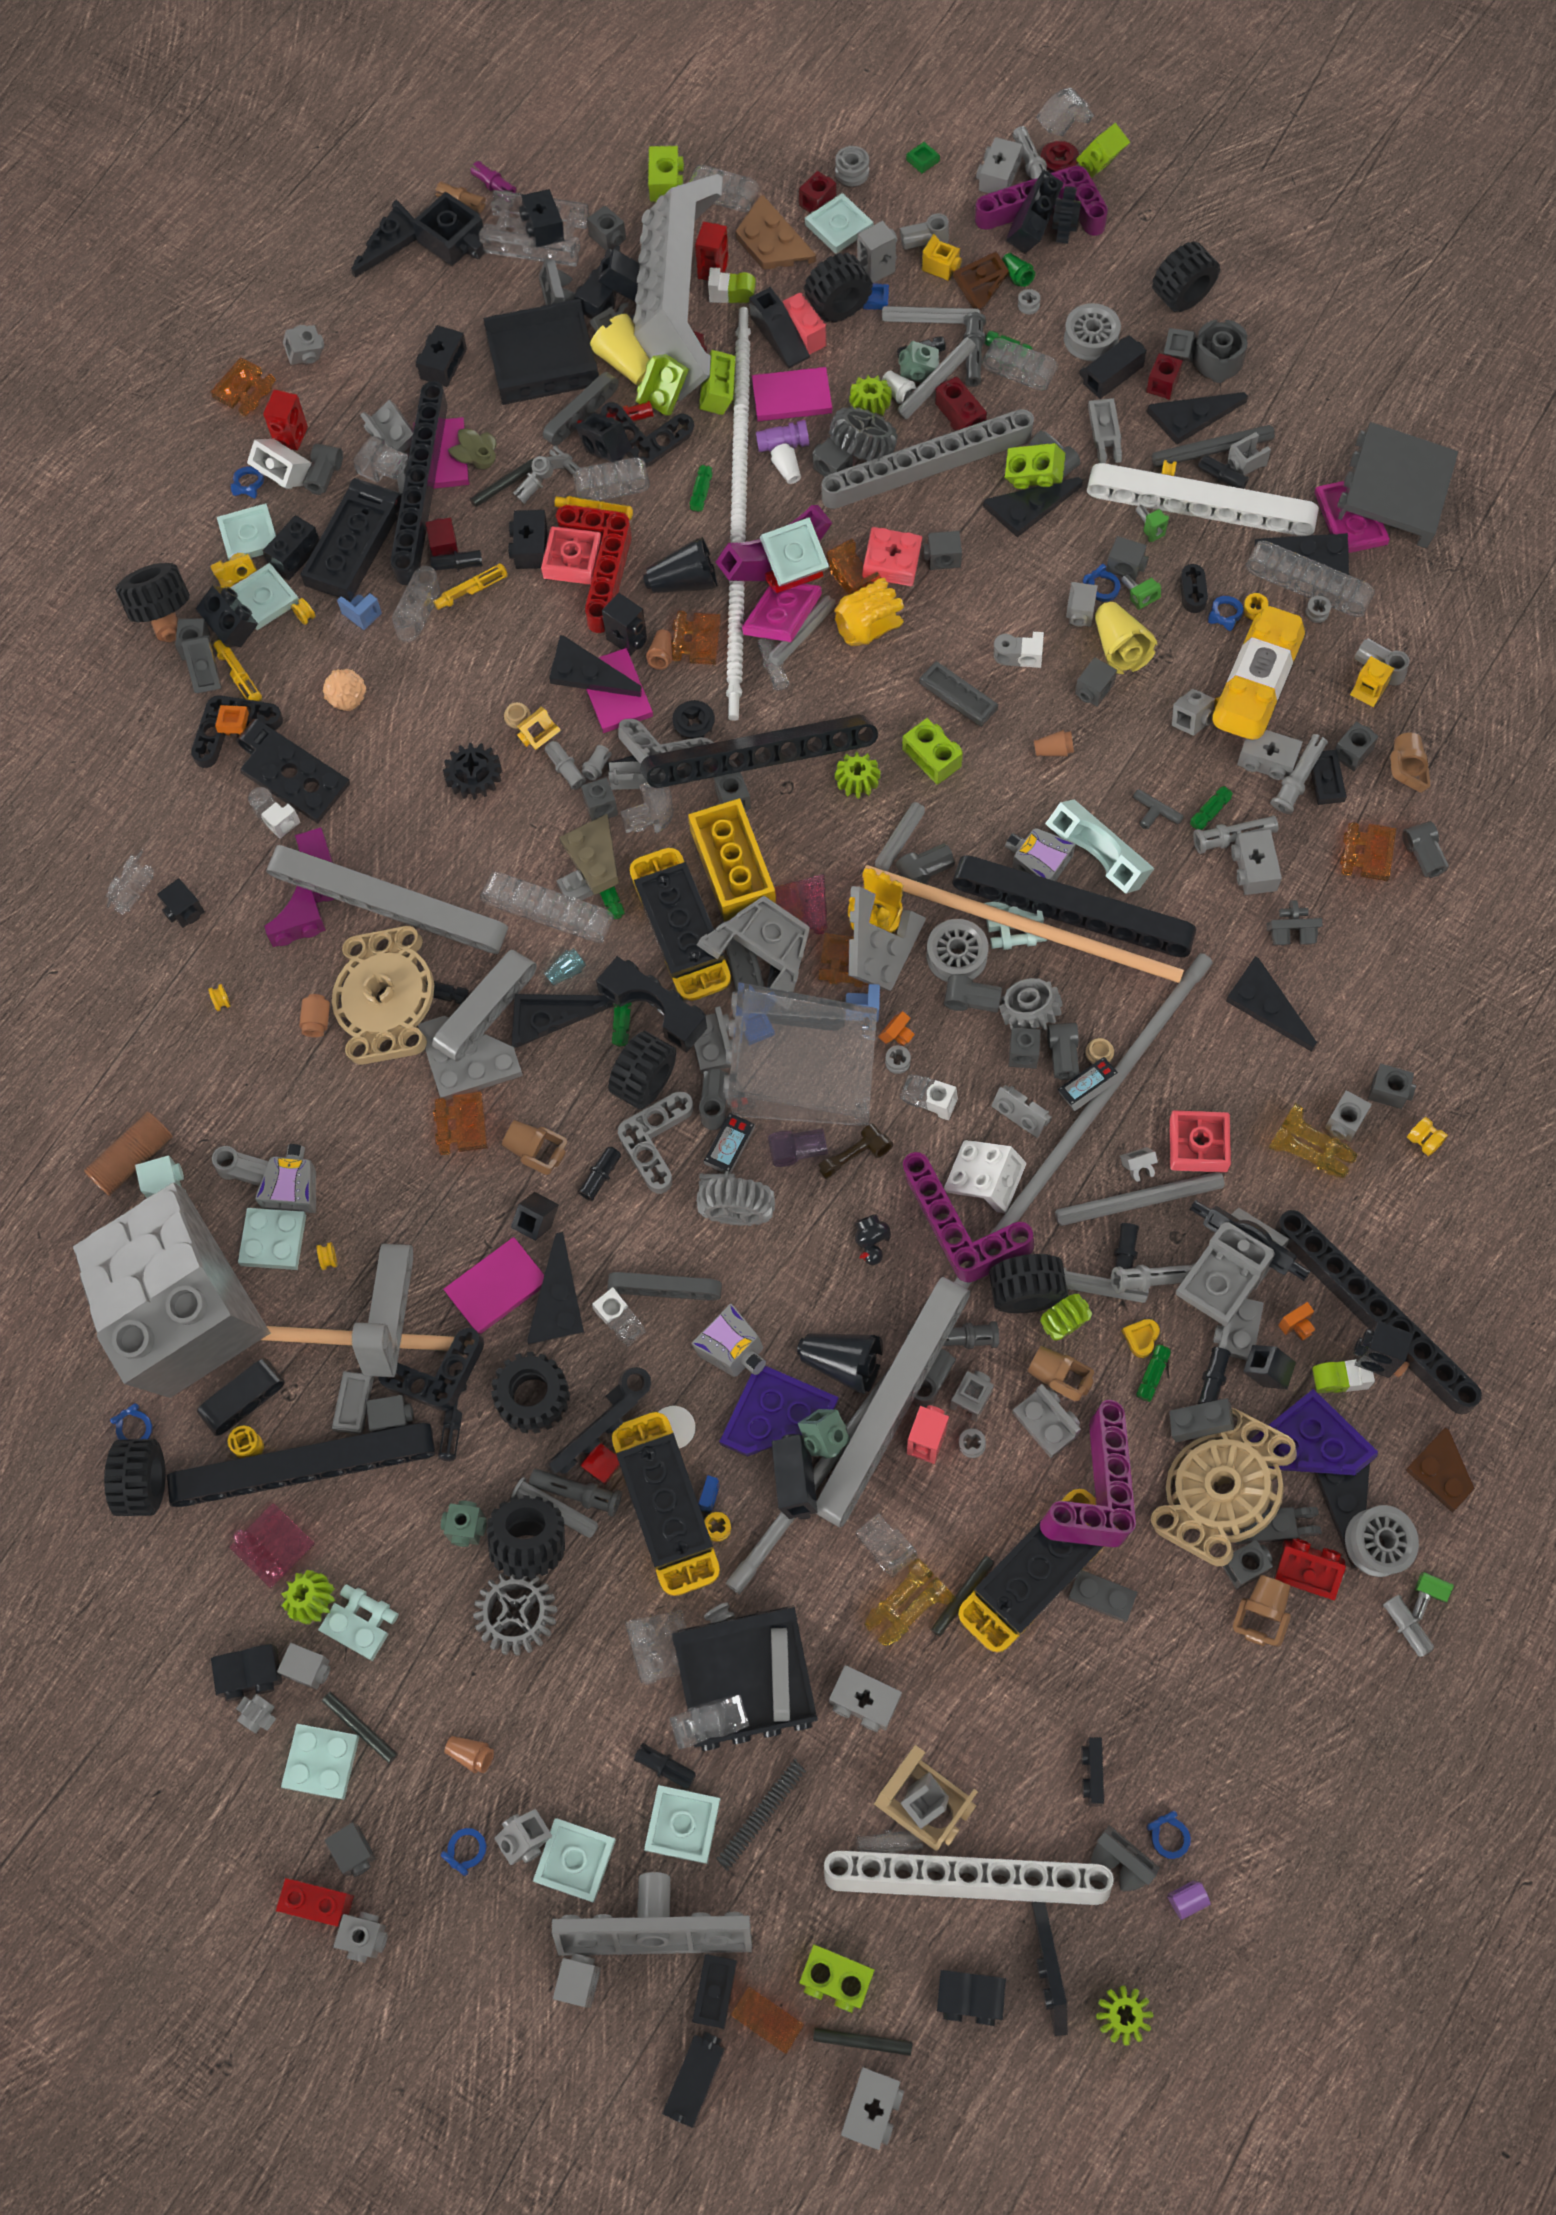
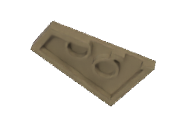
M608 814L559 837L565 851L578 871L583 875L594 895L619 884Z

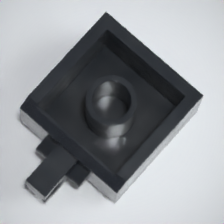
M446 191L412 221L417 242L451 266L457 263L466 253L477 260L485 254L484 246L480 242L485 237L482 218L477 212Z

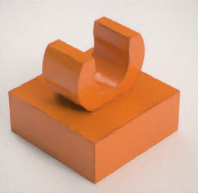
M221 705L215 724L217 732L225 733L227 736H230L231 733L241 734L246 728L249 716L247 706Z
M901 1011L891 1019L878 1035V1038L885 1044L893 1039L902 1046L909 1043L915 1034L905 1025L911 1018Z
M1306 1302L1284 1316L1278 1326L1285 1335L1295 1330L1297 1336L1303 1341L1315 1331L1314 1326L1309 1321L1315 1311Z

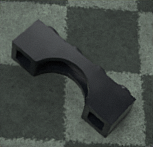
M616 956L596 980L599 993L619 1007L636 1001L649 1002L657 1006L665 1015L662 1025L664 1038L686 1053L707 1029L706 1015L698 1006H690L685 1003L676 991H668L663 988L654 976L644 975L639 971L637 965L630 960L624 961Z

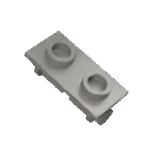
M609 762L611 790L654 787H651L644 778L639 762ZM652 771L650 775H655L659 771Z
M1005 1085L1003 1088L1000 1087L991 1107L1038 1138L1043 1127L1047 1126L1052 1119L1049 1111L1043 1109L1035 1102H1032L1029 1106L1025 1104L1028 1098L1014 1089L1013 1086L1008 1087Z

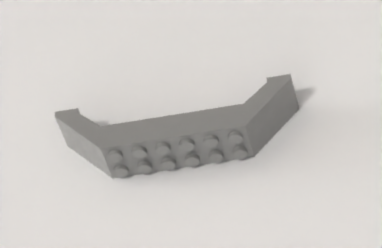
M719 174L671 188L664 196L661 195L658 198L656 204L651 209H647L644 212L641 220L643 229L640 237L641 253L638 258L640 266L637 276L638 291L635 297L636 313L633 319L635 323L634 336L649 359L654 355L667 354L689 369L677 399L679 401L684 399L710 375L711 355L705 353L687 320L694 222L721 197L723 176Z

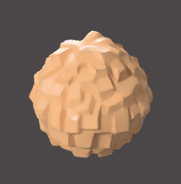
M350 669L333 670L331 675L326 678L323 686L324 699L334 708L344 711L354 710L360 705L366 692L363 678Z

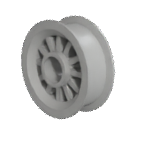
M1095 303L1084 304L1072 310L1066 319L1064 343L1068 351L1079 359L1095 361L1119 342L1120 319L1107 306Z
M964 919L944 921L937 925L929 935L926 952L928 966L935 976L945 982H948L949 976L963 975L973 980L982 973L986 966L989 949L988 940L983 930L971 921ZM957 948L961 949L963 953L955 954L951 950Z
M1379 1505L1359 1512L1350 1520L1345 1533V1545L1351 1561L1358 1569L1371 1576L1385 1577L1402 1572L1411 1566L1418 1553L1419 1538L1413 1522L1404 1512L1392 1506ZM1379 1535L1384 1539V1547L1380 1544Z

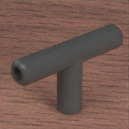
M1140 789L1135 791L1133 799L1150 808L1140 822V826L1143 829H1149L1159 814L1176 824H1180L1184 816Z

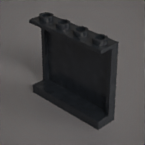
M581 299L483 318L502 405L585 389L599 377L597 363L590 346Z
M794 1605L672 1631L694 1748L701 1746L702 1751L713 1750L720 1747V1742L732 1740L733 1744L751 1741L750 1735L763 1733L764 1738L782 1734V1728L794 1726V1731L805 1730L813 1727L812 1722L818 1721ZM787 1627L790 1721L774 1722L771 1628Z

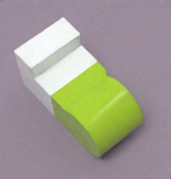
M710 268L708 283L709 302L748 303L749 297L755 293V277L746 272L739 274L720 273V268Z
M1356 1359L1327 1362L1312 1367L1316 1392L1318 1393L1367 1390L1375 1382L1374 1375L1371 1371L1354 1366Z

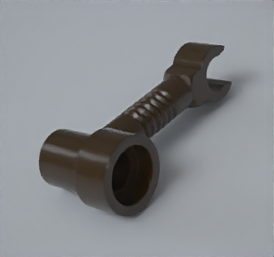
M869 1124L861 1131L860 1134L863 1137L861 1140L838 1155L818 1164L821 1168L819 1171L827 1179L834 1175L842 1165L866 1149L870 1150L875 1158L884 1156L892 1149L893 1142L886 1134H882L875 1124Z

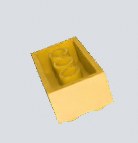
M739 798L688 814L690 831L723 921H729L737 913L763 896L776 904L775 889L741 799Z

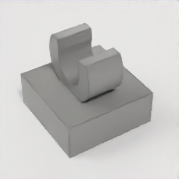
M578 870L556 880L569 906L594 895L583 875Z
M1145 1147L1120 1155L1123 1167L1130 1170V1175L1135 1181H1140L1139 1171L1142 1168H1146L1148 1176L1153 1177L1155 1175V1170L1151 1164L1158 1163L1155 1151Z

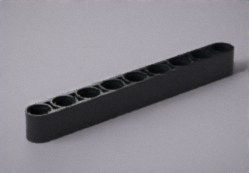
M436 381L427 382L421 388L392 549L391 566L397 582L401 585H411L419 576L427 530L426 522L429 519L448 409L443 386Z
M853 715L650 755L643 759L640 770L651 787L662 788L868 747L876 742L878 730L866 716ZM867 727L862 734H859L862 728ZM841 732L838 738L833 739L835 734ZM816 737L813 743L807 744L811 738ZM790 742L787 748L781 749L785 743ZM764 747L760 754H755L759 748ZM739 753L736 758L729 760L732 754ZM713 758L709 764L703 765L706 759ZM687 763L683 769L677 770L680 764ZM660 768L657 774L650 775L654 769Z
M966 855L959 859L952 880L953 886L962 892L1011 907L1016 906L1021 910L1037 914V910L1042 911L1044 917L1179 958L1190 955L1196 935V927L1190 922L974 856Z
M1288 1210L1282 1214L1275 1230L1289 1238L1286 1248L1295 1254L1369 1329L1377 1321L1413 1333L1406 1361L1409 1363L1408 1368L1453 1412L1461 1415L1471 1412L1478 1405L1482 1397L1479 1386L1302 1213L1296 1210ZM1284 1223H1292L1296 1226L1297 1231L1287 1230ZM1305 1244H1314L1318 1248V1252H1310ZM1327 1264L1337 1266L1340 1273L1330 1272ZM1348 1285L1357 1286L1361 1294L1351 1293ZM1370 1306L1378 1307L1382 1311L1383 1316L1374 1315L1370 1311ZM1414 1349L1422 1350L1426 1354V1359L1416 1357ZM1436 1371L1445 1372L1448 1376V1381L1440 1380L1436 1375ZM1458 1392L1466 1393L1470 1397L1471 1402L1464 1403L1461 1401Z
M429 1423L413 1424L175 1471L167 1475L169 1504L171 1507L191 1506L431 1458L435 1455L432 1426Z

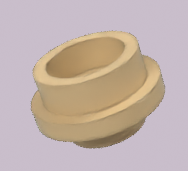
M518 702L510 704L504 713L506 724L514 729H518L517 725L531 716L528 707Z
M1098 1038L1088 1043L1085 1055L1091 1064H1094L1103 1057L1110 1063L1114 1056V1048L1106 1039Z

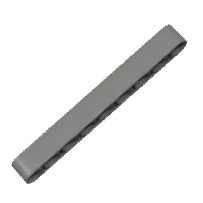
M1019 409L885 455L879 461L876 458L830 474L822 480V502L828 508H839L999 453L1008 448L1025 444L1032 438L1034 416L1028 410Z
M281 845L276 846L266 870L269 875L279 880L493 954L499 953L508 930L507 925L495 919Z
M945 1277L938 1281L817 1500L818 1513L815 1514L839 1528L846 1523L969 1299L970 1290Z

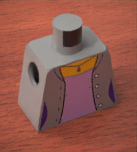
M1036 828L1031 831L1026 840L1012 833L1005 847L1016 853L1012 868L1056 881L1072 859L1075 843Z
M289 1144L286 1158L271 1157L269 1159L255 1198L262 1209L316 1213V1169L310 1160L303 1159L305 1147L298 1144Z
M731 1303L692 1342L700 1358L733 1377L738 1376L745 1368L754 1375H757L766 1365V1361L758 1355L764 1348L759 1336Z

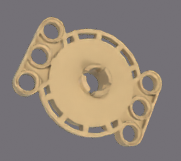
M403 926L356 935L348 938L343 944L342 951L349 962L344 966L335 982L332 1006L339 1025L353 1037L346 1044V1055L358 1065L417 1055L427 1045L426 1036L416 1027L422 1022L431 1006L434 995V981L429 966L417 953L422 946L423 939L414 927ZM409 934L415 935L412 944L408 946L402 944L404 937ZM383 939L389 941L387 948L382 951L376 950L378 942ZM361 944L363 946L361 953L352 956L350 954L352 947ZM417 960L422 964L424 971L421 972L417 967ZM386 988L385 992L379 996L381 1000L379 1002L376 999L377 995L382 989ZM339 995H341V1003H342V1007H341V1008H339V1004H338V1002H339ZM342 1017H346L352 1023L349 1028L345 1025ZM419 1035V1041L415 1046L408 1047L406 1045L407 1039L410 1036ZM385 1040H392L391 1048L388 1051L381 1052V1043ZM364 1044L366 1046L364 1054L355 1057L353 1055L354 1049L358 1045Z
M1232 1408V1416L1238 1422L1234 1430L1198 1438L1183 1448L1177 1455L1168 1471L1166 1482L1169 1505L1156 1508L1151 1515V1523L1158 1535L1215 1566H1224L1232 1560L1233 1548L1231 1543L1240 1542L1255 1536L1266 1528L1276 1516L1282 1503L1284 1491L1283 1478L1279 1466L1291 1464L1297 1456V1449L1292 1438L1235 1408ZM1253 1430H1260L1264 1433V1437L1260 1442L1253 1443L1247 1440L1248 1434ZM1279 1444H1287L1291 1447L1288 1455L1280 1457L1274 1454V1448ZM1173 1479H1175L1176 1492L1172 1495ZM1273 1479H1278L1277 1495L1272 1493ZM1232 1480H1234L1235 1486L1229 1493L1219 1494L1215 1492L1214 1484L1219 1487L1222 1484H1231ZM1274 1503L1271 1511L1263 1518L1262 1515L1266 1512L1269 1504ZM1163 1515H1171L1174 1518L1173 1524L1168 1528H1161L1157 1525L1158 1519ZM1255 1522L1258 1523V1524H1257L1255 1527H1253L1252 1529L1240 1533V1530H1243V1529H1245V1528H1248L1249 1526H1251V1525L1254 1524ZM1187 1530H1198L1200 1538L1193 1543L1186 1542L1183 1536ZM1226 1533H1234V1535H1226ZM1221 1543L1227 1547V1552L1222 1557L1216 1558L1210 1554V1549L1215 1544Z

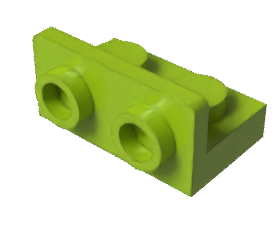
M667 354L654 355L646 365L647 371L643 381L638 386L635 402L642 404L650 401L653 408L668 416L673 412L689 369Z

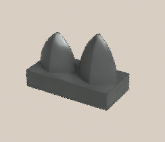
M545 259L539 274V280L546 305L575 300L574 292L562 288L569 284L572 278L565 272L557 269L555 259Z
M1108 1825L1097 1840L1098 1843L1094 1848L1091 1864L1103 1865L1111 1870L1121 1862L1123 1866L1119 1878L1122 1891H1134L1145 1884L1149 1885L1156 1877L1160 1867L1113 1827Z

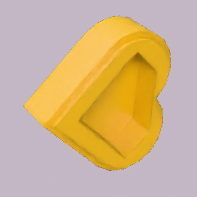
M1145 1319L1124 1327L1122 1332L1131 1352L1136 1357L1146 1358L1154 1349V1341L1159 1336L1160 1328L1154 1320Z

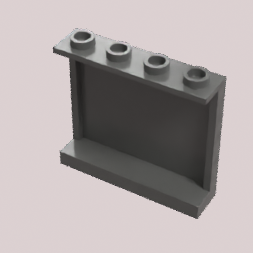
M1370 422L1365 431H1360L1355 446H1358L1359 449L1354 451L1349 466L1353 467L1352 472L1349 471L1343 484L1347 489L1346 493L1342 492L1337 507L1341 508L1338 519L1342 520L1346 511L1419 535L1417 546L1427 549L1437 531L1459 451Z

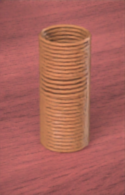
M146 1112L136 1124L131 1125L124 1135L116 1139L104 1153H101L91 1165L86 1167L84 1172L108 1196H111L117 1188L122 1186L136 1172L135 1165L146 1162V1160L149 1161V1158L154 1156L173 1136L150 1112Z

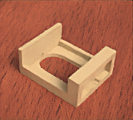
M915 1745L883 1788L874 1805L937 1852L943 1842L948 1846L951 1844L959 1832V1829L955 1827L959 1819L962 1818L966 1822L977 1806L972 1800L978 1791L974 1789L969 1796L921 1761L926 1752ZM930 1772L949 1796L947 1805L952 1812V1820L947 1827L934 1828L927 1824L920 1829L901 1803L894 1799L909 1777L917 1781Z

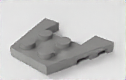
M852 886L850 897H855V909L850 911V922L854 923V939H849V976L867 984H879L881 990L891 991L926 918L913 911L902 910L897 935L869 923L876 894L862 887Z
M763 896L737 913L729 921L719 925L708 935L706 934L701 937L697 946L716 959L720 957L732 939L748 948L781 971L767 993L788 1007L793 999V991L798 979L799 966L803 958L810 927Z

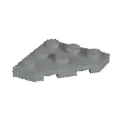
M442 1016L418 1025L419 1030L427 1039L425 1050L442 1102L523 1076L514 1047L483 1034L461 1060L455 1061L432 1047V1041L436 1033L449 1019L448 1017Z

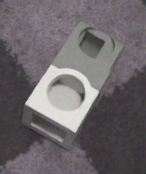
M1033 632V638H1015L1010 634L999 635L994 641L993 656L995 661L1007 666L1041 668L1044 632Z

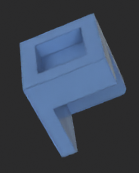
M370 593L365 598L357 595L351 602H348L342 596L337 600L341 613L363 630L382 614L378 599Z
M869 984L868 994H846L845 1021L879 1022V984Z

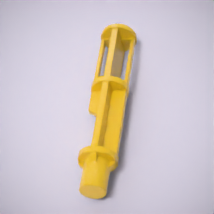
M556 496L554 502L555 507L573 505L625 513L629 520L633 516L631 506L572 496H567L566 498Z
M499 563L462 584L443 592L442 596L434 600L433 603L437 610L445 606L451 607L453 606V600L467 593L473 595L507 578V570L503 564ZM495 568H498L497 570H495V571H493V572H491V573H489V574H487V575H485V576L479 578L480 576H482V575H484V574L490 572L491 570H493V569H495ZM501 575L503 576V577H501V578H499V579H497V580H495V581H493V582H491V583H489V584L483 586L484 584H486V583L492 581L493 579H495V578H497V577H499V576H501Z
M217 640L213 644L218 652L217 657L219 660H226L232 668L230 676L245 699L260 702L262 700L261 693H259L231 648L226 647L221 640ZM248 679L257 691L256 693H253L246 681ZM240 684L243 685V687L245 688V690H246L247 693L249 694V697H248V698L246 697V695L244 694V692H243L242 689L240 688V686H239Z

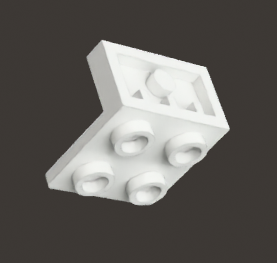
M965 1140L962 1143L944 1190L947 1193L984 1198L996 1212L1006 1213L1027 1163L1012 1146Z

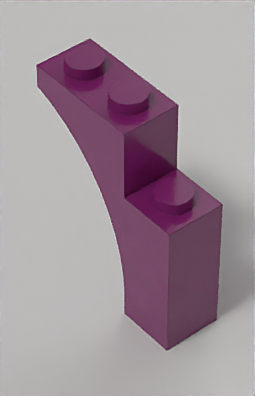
M811 505L790 524L810 518L820 542L833 523L819 505ZM760 539L742 543H728L715 562L729 581H766L765 573L772 571Z
M321 827L295 835L300 852L334 863ZM296 886L292 898L278 916L264 926L272 946H286L291 944L292 941L304 937L311 938L320 932L326 931L318 902H328L334 900V898Z

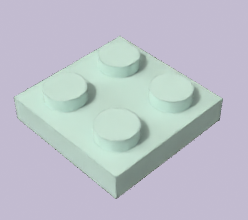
M843 193L805 217V225L835 254L855 242L858 233L874 225V222Z
M266 503L217 517L229 561L231 556L236 553L249 554L251 558L264 555L263 549L276 536Z
M810 518L760 536L779 587L827 570L829 567Z
M270 563L231 587L238 594V600L252 611V617L258 623L255 628L256 630H259L290 610L292 604L297 605L299 603L298 596Z
M247 1208L238 1259L239 1265L298 1270L306 1221L305 1212Z
M297 1724L281 1788L345 1800L359 1736Z
M658 1785L644 1850L708 1864L721 1799Z
M555 1818L550 1831L552 1837L546 1842L533 1882L595 1903L616 1839Z

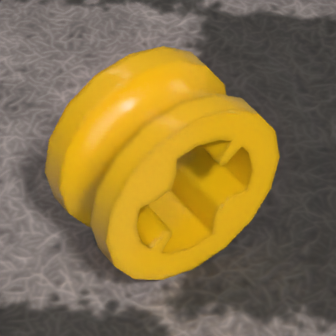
M1164 460L1161 474L1174 476L1177 462L1174 461L1169 464L1167 460Z
M1260 593L1248 595L1243 606L1244 615L1248 619L1254 620V617L1268 606L1267 598ZM1251 604H1255L1254 609L1251 608ZM1257 604L1261 606L1258 610L1256 609Z
M300 598L297 605H291V609L299 621L306 625L308 619H314L316 615L310 605L303 598Z
M219 984L217 989L208 988L217 1012L221 1011L223 1006L231 1007L222 984Z
M327 1243L326 1247L317 1245V1255L321 1269L327 1270L328 1266L338 1267L333 1243Z
M713 1512L704 1520L711 1541H724L730 1535V1520L724 1513ZM712 1521L717 1523L725 1522L722 1525L723 1529H725L724 1532L715 1531L711 1533L712 1525L710 1523Z

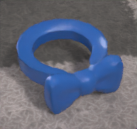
M252 466L238 469L233 475L234 483L231 484L232 494L234 496L247 494L255 499L257 497V489L264 483V475ZM246 474L258 476V480L248 487L241 486L239 479Z
M1101 564L1092 573L1085 575L1083 584L1095 585L1094 579L1097 577L1109 579L1114 583L1115 589L1112 593L1101 594L1097 591L1096 600L1107 602L1118 596L1120 581L1114 574L1106 571L1105 564Z
M1230 596L1216 598L1213 601L1212 609L1208 616V623H1218L1223 625L1228 631L1233 630L1236 621L1242 617L1244 610L1242 603ZM1221 604H1230L1236 608L1237 613L1225 618L1220 616L1217 607Z
M137 1403L122 1410L120 1414L110 1419L113 1425L116 1424V1435L119 1440L127 1439L123 1434V1419L128 1415L141 1418L145 1422L146 1431L140 1439H150L153 1429L152 1422L146 1414L139 1411L140 1408Z
M1176 1811L1160 1816L1157 1820L1146 1825L1148 1831L1152 1830L1154 1849L1159 1855L1169 1859L1183 1856L1190 1847L1191 1837L1189 1830L1182 1822L1175 1818L1177 1817ZM1167 1822L1178 1828L1183 1834V1845L1175 1852L1166 1851L1159 1842L1160 1826Z
M472 1828L458 1830L452 1835L447 1852H441L440 1856L450 1864L451 1868L456 1869L463 1876H467L469 1873L467 1869L477 1866L486 1854L487 1845L485 1838L480 1832ZM465 1835L475 1837L480 1845L477 1856L472 1860L458 1863L454 1859L456 1842Z

